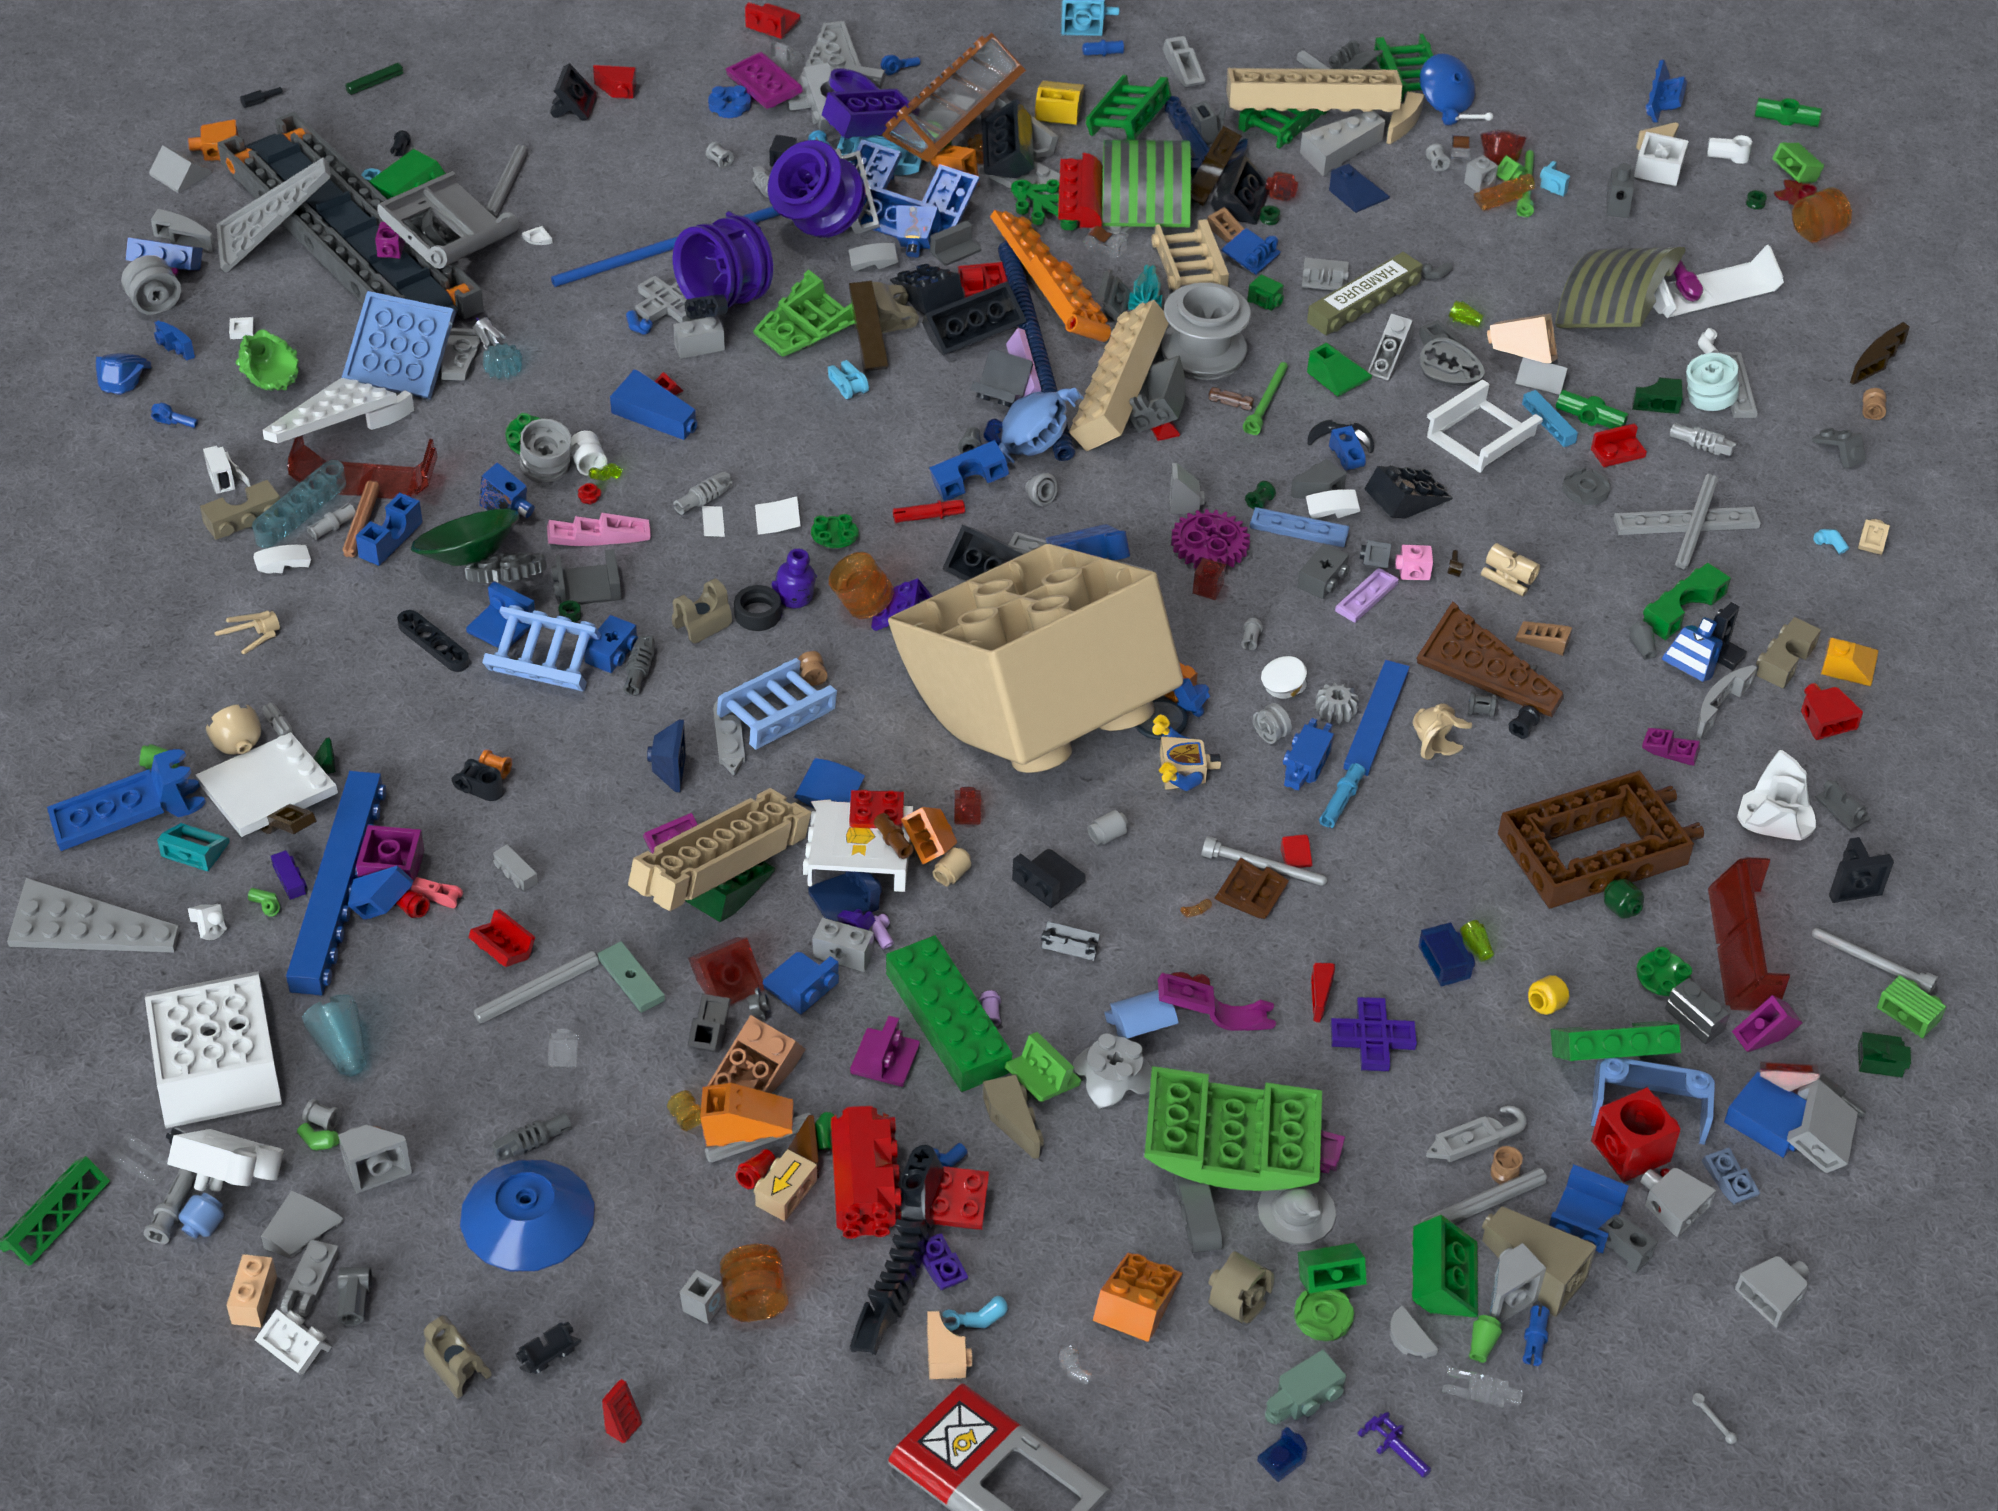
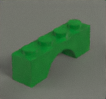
M1706 563L1701 568H1696L1685 580H1680L1669 592L1665 591L1657 601L1649 603L1643 611V621L1653 627V632L1656 635L1667 640L1681 629L1685 614L1681 606L1696 602L1712 606L1727 594L1731 577L1711 564Z

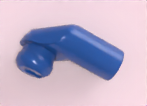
M633 310L626 313L630 330L643 335L651 331L653 326L651 320L646 321V318L639 321L636 311Z

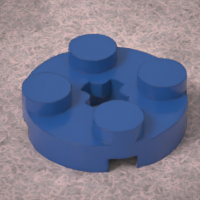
M716 86L709 95L708 106L712 113L714 111L720 117L735 118L741 116L746 110L747 112L750 110L751 98L744 86Z

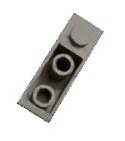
M1016 1075L984 1081L983 1101L990 1120L1033 1159L1039 1158L1040 1147L1044 1146L1041 1130H1036L1034 1126L1036 1122L1034 1110L1026 1104L1027 1092L1025 1086L1019 1084Z

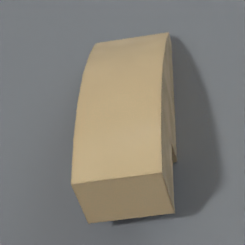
M1407 92L1405 103H1401L1400 110L1394 109L1388 129V144L1400 139L1416 124L1422 112L1424 94Z

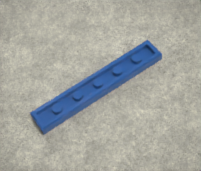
M1385 660L1344 762L1343 769L1348 770L1352 763H1358L1365 768L1364 775H1369L1409 673L1410 666Z

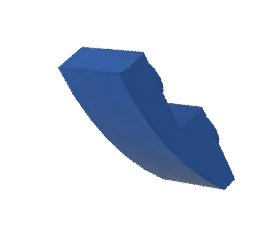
M154 322L156 327L154 337L159 346L163 345L167 351L174 349L178 355L182 354L186 361L195 358L192 341L187 335L165 322Z

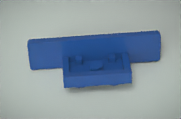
M1664 59L1660 60L1658 68H1656V77L1652 82V92L1649 93V103L1646 104L1647 114L1651 116L1654 123L1658 122L1661 111L1674 110L1681 107L1687 86L1685 76L1669 79L1670 74Z

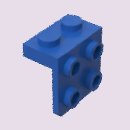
M796 952L763 980V987L801 1015L839 983V963L830 956L818 965L803 953Z

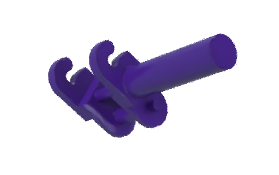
M1389 1412L1381 1413L1379 1418L1374 1416L1365 1424L1364 1429L1361 1428L1358 1431V1435L1363 1437L1370 1430L1375 1431L1377 1429L1386 1438L1383 1446L1380 1445L1377 1448L1378 1454L1381 1455L1390 1447L1423 1478L1431 1472V1468L1397 1438V1435L1401 1436L1403 1434L1404 1426L1402 1424L1399 1426L1395 1425L1389 1419ZM1384 1423L1392 1430L1389 1434L1380 1427Z

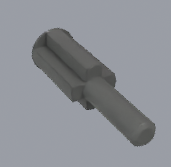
M1822 1073L1817 1077L1816 1080L1822 1081L1856 1110L1858 1117L1862 1118L1866 1114L1862 1108L1844 1095L1846 1091L1825 1074Z

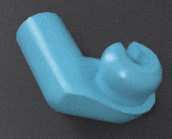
M1821 529L1814 534L1813 539L1816 544H1831L1839 555L1849 550V546L1837 530Z

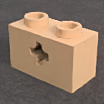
M242 1255L227 1302L231 1324L262 1327L277 1279L272 1257Z

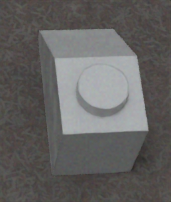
M1172 463L1169 491L1170 514H1195L1196 510L1199 511L1200 505H1204V491H1200L1199 480L1178 463Z

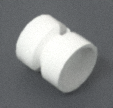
M585 430L571 437L570 452L578 471L583 475L600 473L606 467L607 458L601 448L597 435L592 431Z

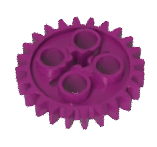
M1205 509L1203 514L1196 510L1195 515L1187 513L1186 518L1180 517L1179 523L1174 524L1171 546H1174L1173 552L1178 553V559L1185 558L1186 565L1193 562V568L1201 565L1203 566V571H1206L1209 564H1215L1220 566L1221 569L1226 570L1227 564L1234 567L1235 561L1241 563L1242 557L1247 556L1250 546V534L1247 533V527H1242L1243 521L1235 522V515L1228 518L1227 512L1220 515L1218 514V509H1215L1213 513Z

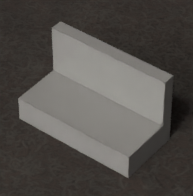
M1523 357L1515 384L1560 395L1569 370L1566 367Z

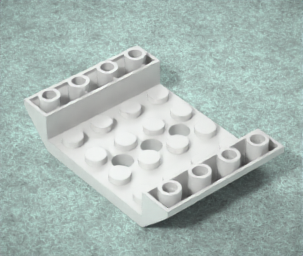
M259 971L146 993L145 1002L156 1081L166 1128L282 1105ZM236 1024H245L240 1030L231 1029ZM209 1029L216 1030V1032L213 1035H203V1033ZM177 1036H188L184 1041H174Z

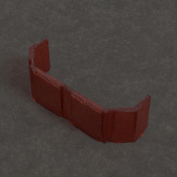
M303 435L294 439L288 456L287 468L289 476L303 486H308L312 489V492L362 496L366 483L368 481H376L380 487L377 498L394 499L399 493L411 497L413 494L417 495L426 489L430 484L438 456L437 449L434 448L433 439H429L423 461L416 467L328 461L305 446Z

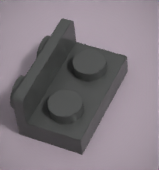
M430 209L412 218V224L435 246H445L455 241Z

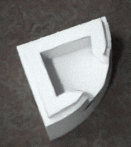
M542 226L522 233V238L528 243L535 245L552 244L551 236Z

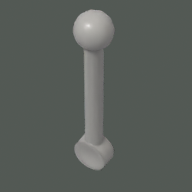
M1694 1394L1692 1398L1693 1404L1703 1409L1725 1435L1727 1443L1735 1444L1737 1442V1435L1730 1432L1705 1404V1397L1702 1394Z

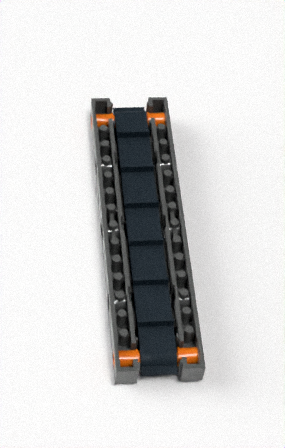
M295 112L275 119L277 134L274 133L247 145H244V139L242 137L239 138L237 135L217 143L221 164L256 199L321 158L329 162L331 177L281 224L362 304L364 303L367 291L452 308L456 311L457 316H461L463 319L484 311L482 289L454 263L440 269L435 268L406 241L400 258L377 256L375 237L380 222H384L378 214L377 207L379 203L387 199ZM408 219L403 221L430 248L435 246Z

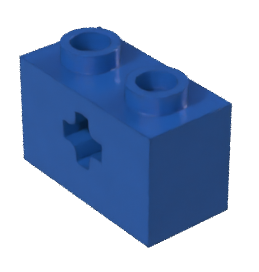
M610 615L598 629L601 634L600 640L590 638L584 656L586 664L612 673L617 666L623 664L625 656L632 650L638 636L635 624Z

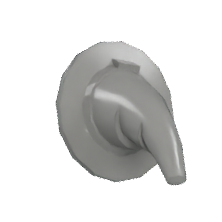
M1317 1183L1291 1189L1262 1191L1257 1205L1259 1220L1266 1231L1278 1240L1292 1245H1310L1322 1240L1332 1230L1336 1218L1334 1201L1328 1192Z

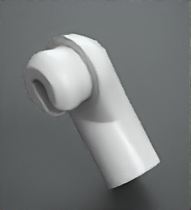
M1708 328L1705 333L1703 332L1698 341L1699 347L1705 354L1718 353V350L1713 345L1717 332L1712 328Z

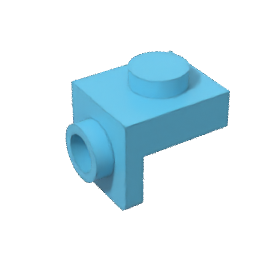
M1552 161L1540 173V179H1542L1540 187L1564 196L1568 190L1570 176L1557 171V162Z

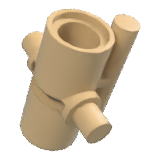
M1496 543L1487 555L1486 564L1497 570L1495 572L1484 567L1481 576L1524 596L1528 588L1517 583L1518 580L1531 585L1539 573L1540 565L1522 555L1517 556L1516 552Z

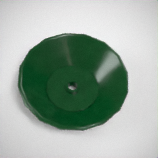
M493 509L456 518L420 535L412 542L411 551L452 566H462L478 562L493 555L499 549L518 522L519 512L512 509Z

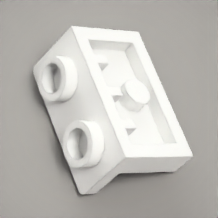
M276 1309L255 1341L297 1373L304 1375L321 1349L327 1352L331 1349V1346L324 1341L327 1336L313 1326L310 1329L302 1325L305 1319L292 1310L286 1314Z

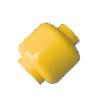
M1548 975L1533 982L1529 987V1003L1538 1013L1549 1015L1566 1006L1569 1001V989L1561 978L1555 975Z

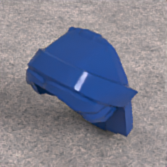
M115 353L104 355L103 357L96 356L97 382L101 390L106 393L121 395L132 391L139 382L143 368H151L150 361L134 354Z

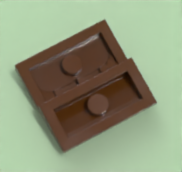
M1240 857L1214 899L1257 918L1266 919L1289 880L1267 866L1264 871H1261Z

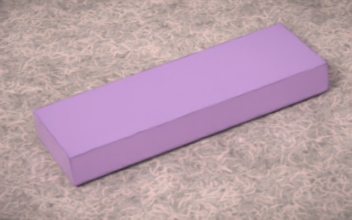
M1380 568L1376 569L1336 606L1335 612L1356 623L1398 584L1399 579Z

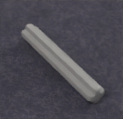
M805 1113L793 1118V1134L798 1133L805 1119L811 1113ZM787 1134L780 1138H761L753 1142H734L725 1146L714 1145L705 1148V1155L708 1162H715L793 1134Z

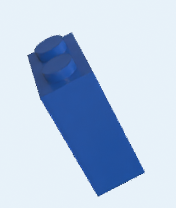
M1757 1072L1729 1106L1724 1123L1784 1158L1790 1150L1793 1152L1797 1150L1787 1141L1789 1131L1802 1126L1807 1100Z

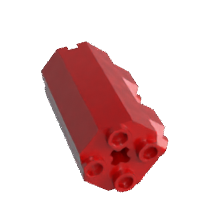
M873 1106L847 1107L842 1110L843 1115L837 1119L836 1114L831 1118L836 1227L842 1230L843 1236L848 1239L864 1235L885 1237L890 1233V1228L895 1225L896 1220H901V1190L899 1188V1164H897V1140H895V1116L889 1117L884 1112L883 1116L877 1114V1109Z

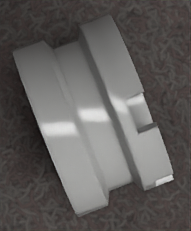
M1271 703L1253 715V725L1256 732L1269 744H1273L1279 741L1280 738L1289 735L1292 730L1291 720L1287 712L1279 704Z

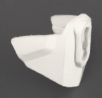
M1779 750L1760 777L1756 788L1743 795L1737 815L1741 825L1755 833L1792 840H1803L1815 831L1816 819L1809 802L1807 772L1800 766L1797 760L1783 750Z

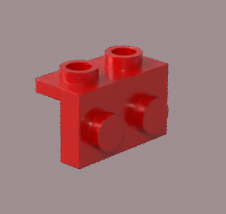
M501 909L494 910L490 923L472 928L468 937L480 949L486 951L504 967L527 960L530 957L535 941L533 934Z

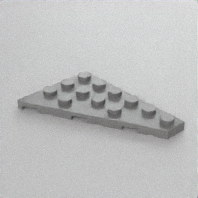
M845 22L824 23L821 33L817 37L818 41L813 46L809 59L806 62V67L828 63L830 70L833 71L839 68L844 69L846 64L860 66ZM803 89L802 93L789 100L790 110L811 108V106L808 107L806 102L807 93L805 89Z

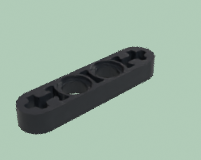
M405 610L398 614L397 620L400 631L449 670L461 672L469 667L468 652L418 612ZM423 632L431 633L428 637L419 636ZM439 645L448 646L444 650L435 649Z

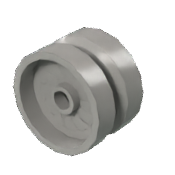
M145 255L136 258L123 271L121 278L123 289L139 312L146 315H154L169 310L180 298V282L165 260L158 256Z

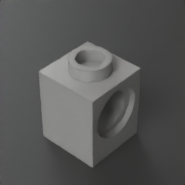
M1484 155L1468 162L1464 183L1478 193L1495 186L1498 165Z

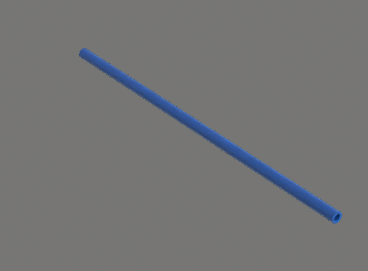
M771 206L743 216L749 218L754 223L780 216V214ZM677 237L551 276L552 284L557 287L673 250Z

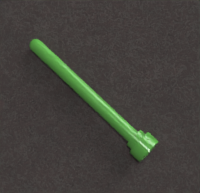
M1528 150L1525 155L1524 167L1528 171L1523 180L1522 199L1517 202L1516 207L1517 214L1523 217H1530L1534 212V203L1530 199L1534 152L1532 150Z
M1286 362L1279 364L1254 414L1249 415L1245 419L1243 430L1246 433L1252 435L1260 433L1263 427L1262 417L1288 368Z

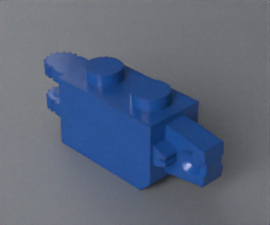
M1311 718L1308 725H1304L1301 733L1295 734L1292 742L1293 748L1291 751L1287 750L1283 760V765H1286L1284 786L1299 790L1305 782L1312 783L1317 780L1332 750L1334 733H1331L1333 724L1326 723L1323 730L1317 728L1318 720Z

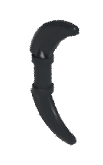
M1325 420L1311 429L1307 439V444L1310 446L1319 437L1332 433L1334 429L1352 426L1357 438L1363 442L1368 452L1372 453L1374 450V440L1371 433L1359 423L1346 425L1338 424L1332 420Z

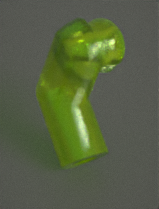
M609 463L600 468H590L588 474L591 479L606 481L611 477L614 479L619 478L622 470L615 463Z

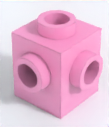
M1402 545L1401 553L1396 555L1395 560L1396 569H1400V578L1402 580H1430L1433 566L1431 546Z

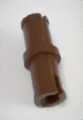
M879 814L874 819V826L883 835V841L886 845L893 848L899 858L905 859L909 857L913 852V847L905 839L903 830L892 822L888 814Z

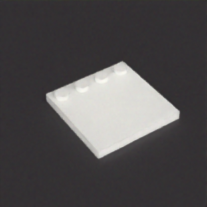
M291 732L196 774V779L199 781L202 789L241 837L269 825L267 816L288 804L304 809L338 793L336 784Z

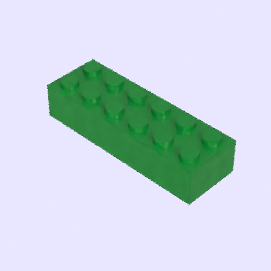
M936 935L886 954V974L961 1093L982 1085L984 1081L997 1079L1010 1073L1005 1068V1065L1008 1061L1012 1060V1051Z

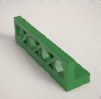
M87 1156L75 1160L0 1239V1249L3 1252L12 1250L26 1265H32L111 1180ZM87 1171L99 1181L93 1189H82V1176ZM65 1194H76V1207L73 1210H62V1198ZM82 1194H88L84 1199L82 1198ZM45 1215H56V1228L54 1231L42 1232V1219ZM36 1226V1232H30ZM25 1236H36V1250L31 1255L19 1245Z

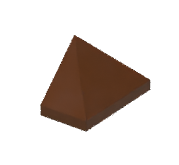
M808 1115L788 1150L817 1164V1178H819L814 1115Z

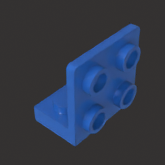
M494 581L488 586L490 605L466 627V631L499 648L508 620L499 612L500 607L509 608L510 605H514L524 609L525 612L533 613L535 611L534 600ZM517 623L510 647L531 628L530 624Z

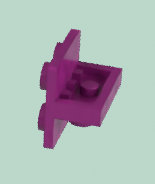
M888 1015L882 1031L872 1028L866 1029L850 1067V1073L903 1087L920 1047V1041L903 1037V1031L899 1030V1018Z

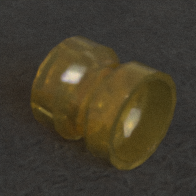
M687 1090L676 1093L667 1103V1109L672 1116L677 1117V1123L684 1131L693 1129L701 1124V1106L695 1104L696 1099Z

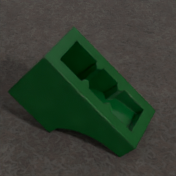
M1659 377L1658 382L1651 386L1636 387L1632 410L1679 414L1683 398L1682 379Z

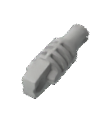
M762 166L753 167L754 177H752V181L765 197H768L767 185L770 172Z
M1675 422L1670 431V437L1689 442L1691 447L1697 446V449H1703L1705 452L1710 451V453L1715 455L1725 454L1730 456L1735 451V442L1725 439V436L1722 434L1714 433L1701 427L1692 429Z
M721 472L693 486L688 494L674 501L673 505H677L674 507L675 510L682 515L695 506L702 507L716 497L721 496L733 486L730 474Z

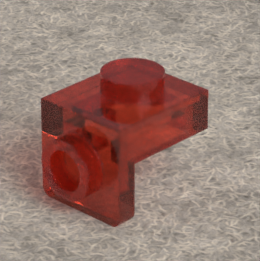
M961 787L960 790H954L955 824L979 825L981 823V790H976L974 787Z

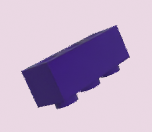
M287 850L271 855L272 866L289 900L305 895L307 885L304 878H300L299 868L294 866L293 856H289Z

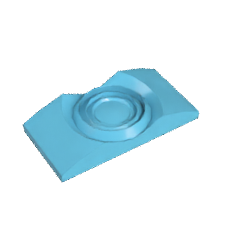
M841 136L837 148H840L842 155L856 152L861 139L901 152L902 157L894 172L895 176L909 175L920 170L923 159L883 136H861L850 139ZM896 138L902 142H907L909 146H914L912 148L920 150V152H924L927 148V143L923 141Z

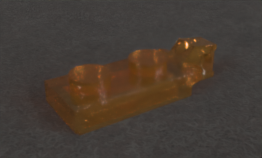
M1531 174L1521 175L1514 180L1504 181L1494 187L1485 188L1473 194L1474 200L1484 211L1523 197V193L1535 189L1534 177Z

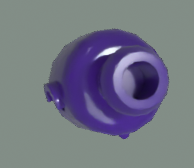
M793 549L788 553L787 561L778 568L776 580L772 581V589L779 594L782 605L789 608H802L812 601L817 575L809 564V554L803 549Z

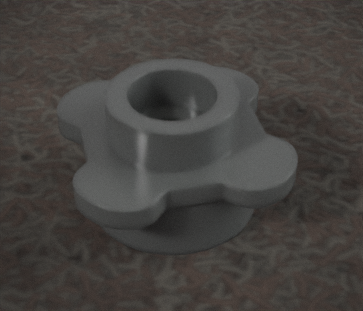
M759 987L755 988L756 994L748 996L750 1011L753 1017L761 1015L763 1020H767L766 1011L770 1010V1002L766 994L762 995Z

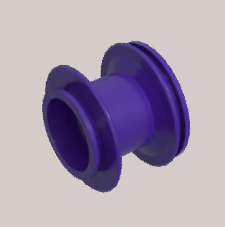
M818 140L799 142L787 149L772 167L767 185L768 197L772 207L780 215L792 219L795 226L802 232L819 238L836 236L848 229L860 215L866 196L865 184L857 168L851 162L840 158L829 144Z

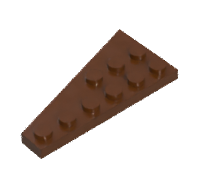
M1453 601L1416 658L1417 663L1522 706H1531L1549 717H1553L1564 699V694L1559 688L1543 675L1537 674L1525 660H1520L1514 655V651L1487 629L1480 627L1473 617L1462 612Z

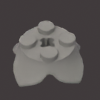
M1102 1034L1098 1041L1083 1050L1073 1061L1074 1071L1080 1076H1086L1088 1095L1100 1109L1119 1102L1128 1090L1136 1094L1150 1092L1152 1068L1142 1054L1141 1045L1137 1042L1111 1034Z

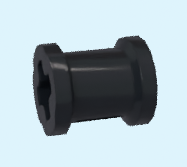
M1523 706L1519 710L1517 718L1509 722V731L1521 739L1527 738L1532 726H1536L1540 722V714L1531 706Z

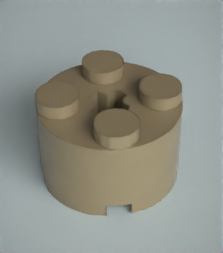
M1233 1251L1222 1269H1216L1210 1276L1209 1285L1212 1286L1209 1304L1241 1323H1250L1267 1303L1262 1299L1266 1291L1270 1294L1272 1292L1274 1273L1243 1254Z

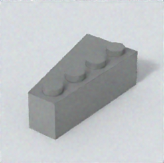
M1373 110L1302 133L1300 154L1322 176H1325L1331 169L1342 166L1344 161L1355 158L1359 152H1365L1383 140L1385 120Z

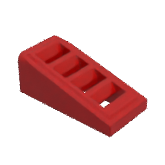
M1333 963L1313 964L1311 994L1313 1021L1321 1022L1334 979L1335 964Z
M621 1379L602 1399L606 1433L621 1443H625L642 1424V1420L627 1382Z

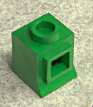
M1261 274L1249 285L1247 302L1272 311L1275 307L1281 306L1284 300V285Z

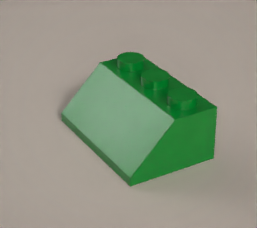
M412 149L368 182L388 200L446 173L438 161Z
M1442 1214L1413 1226V1301L1432 1314L1478 1317L1477 1241Z

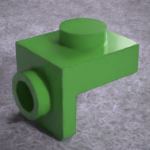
M1506 155L1498 166L1496 176L1515 188L1524 180L1528 170Z

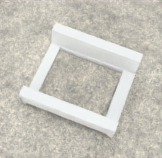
M1483 379L1427 414V418L1430 419L1427 438L1480 473L1486 465L1529 437L1534 436L1537 425L1543 421V418L1535 414L1523 423H1520L1488 402L1486 398L1489 383ZM1481 407L1513 429L1481 449L1479 457L1443 432Z

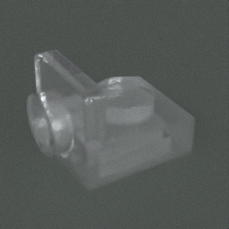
M565 1028L557 1029L556 1033H549L548 1068L577 1069L578 1044L580 1040L578 1033H573L572 1029Z

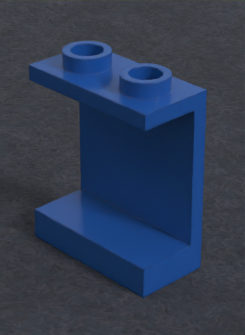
M1573 1165L1558 1207L1551 1215L1549 1226L1593 1243L1597 1246L1595 1251L1603 1254L1609 1233L1598 1230V1228L1613 1215H1619L1629 1186Z

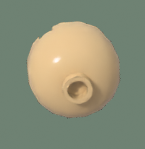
M239 704L232 705L214 714L212 717L213 723L210 727L207 724L206 732L212 744L219 751L230 755L244 754L249 752L258 742L261 736V724L255 710L251 706L246 705L247 708H240Z

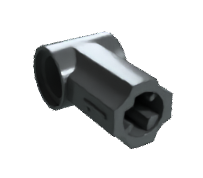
M371 1267L339 1268L338 1291L340 1296L337 1313L339 1323L350 1326L364 1322L367 1294H371V1288H369V1286H372Z

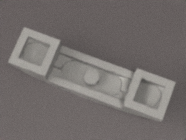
M1751 665L1735 670L1720 679L1710 689L1703 701L1697 722V738L1702 739L1714 726L1718 712L1717 707L1730 693L1740 698L1753 684L1757 667Z

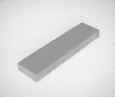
M1718 352L1730 356L1738 365L1739 396L1734 404L1730 406L1733 418H1756L1758 412L1741 352Z

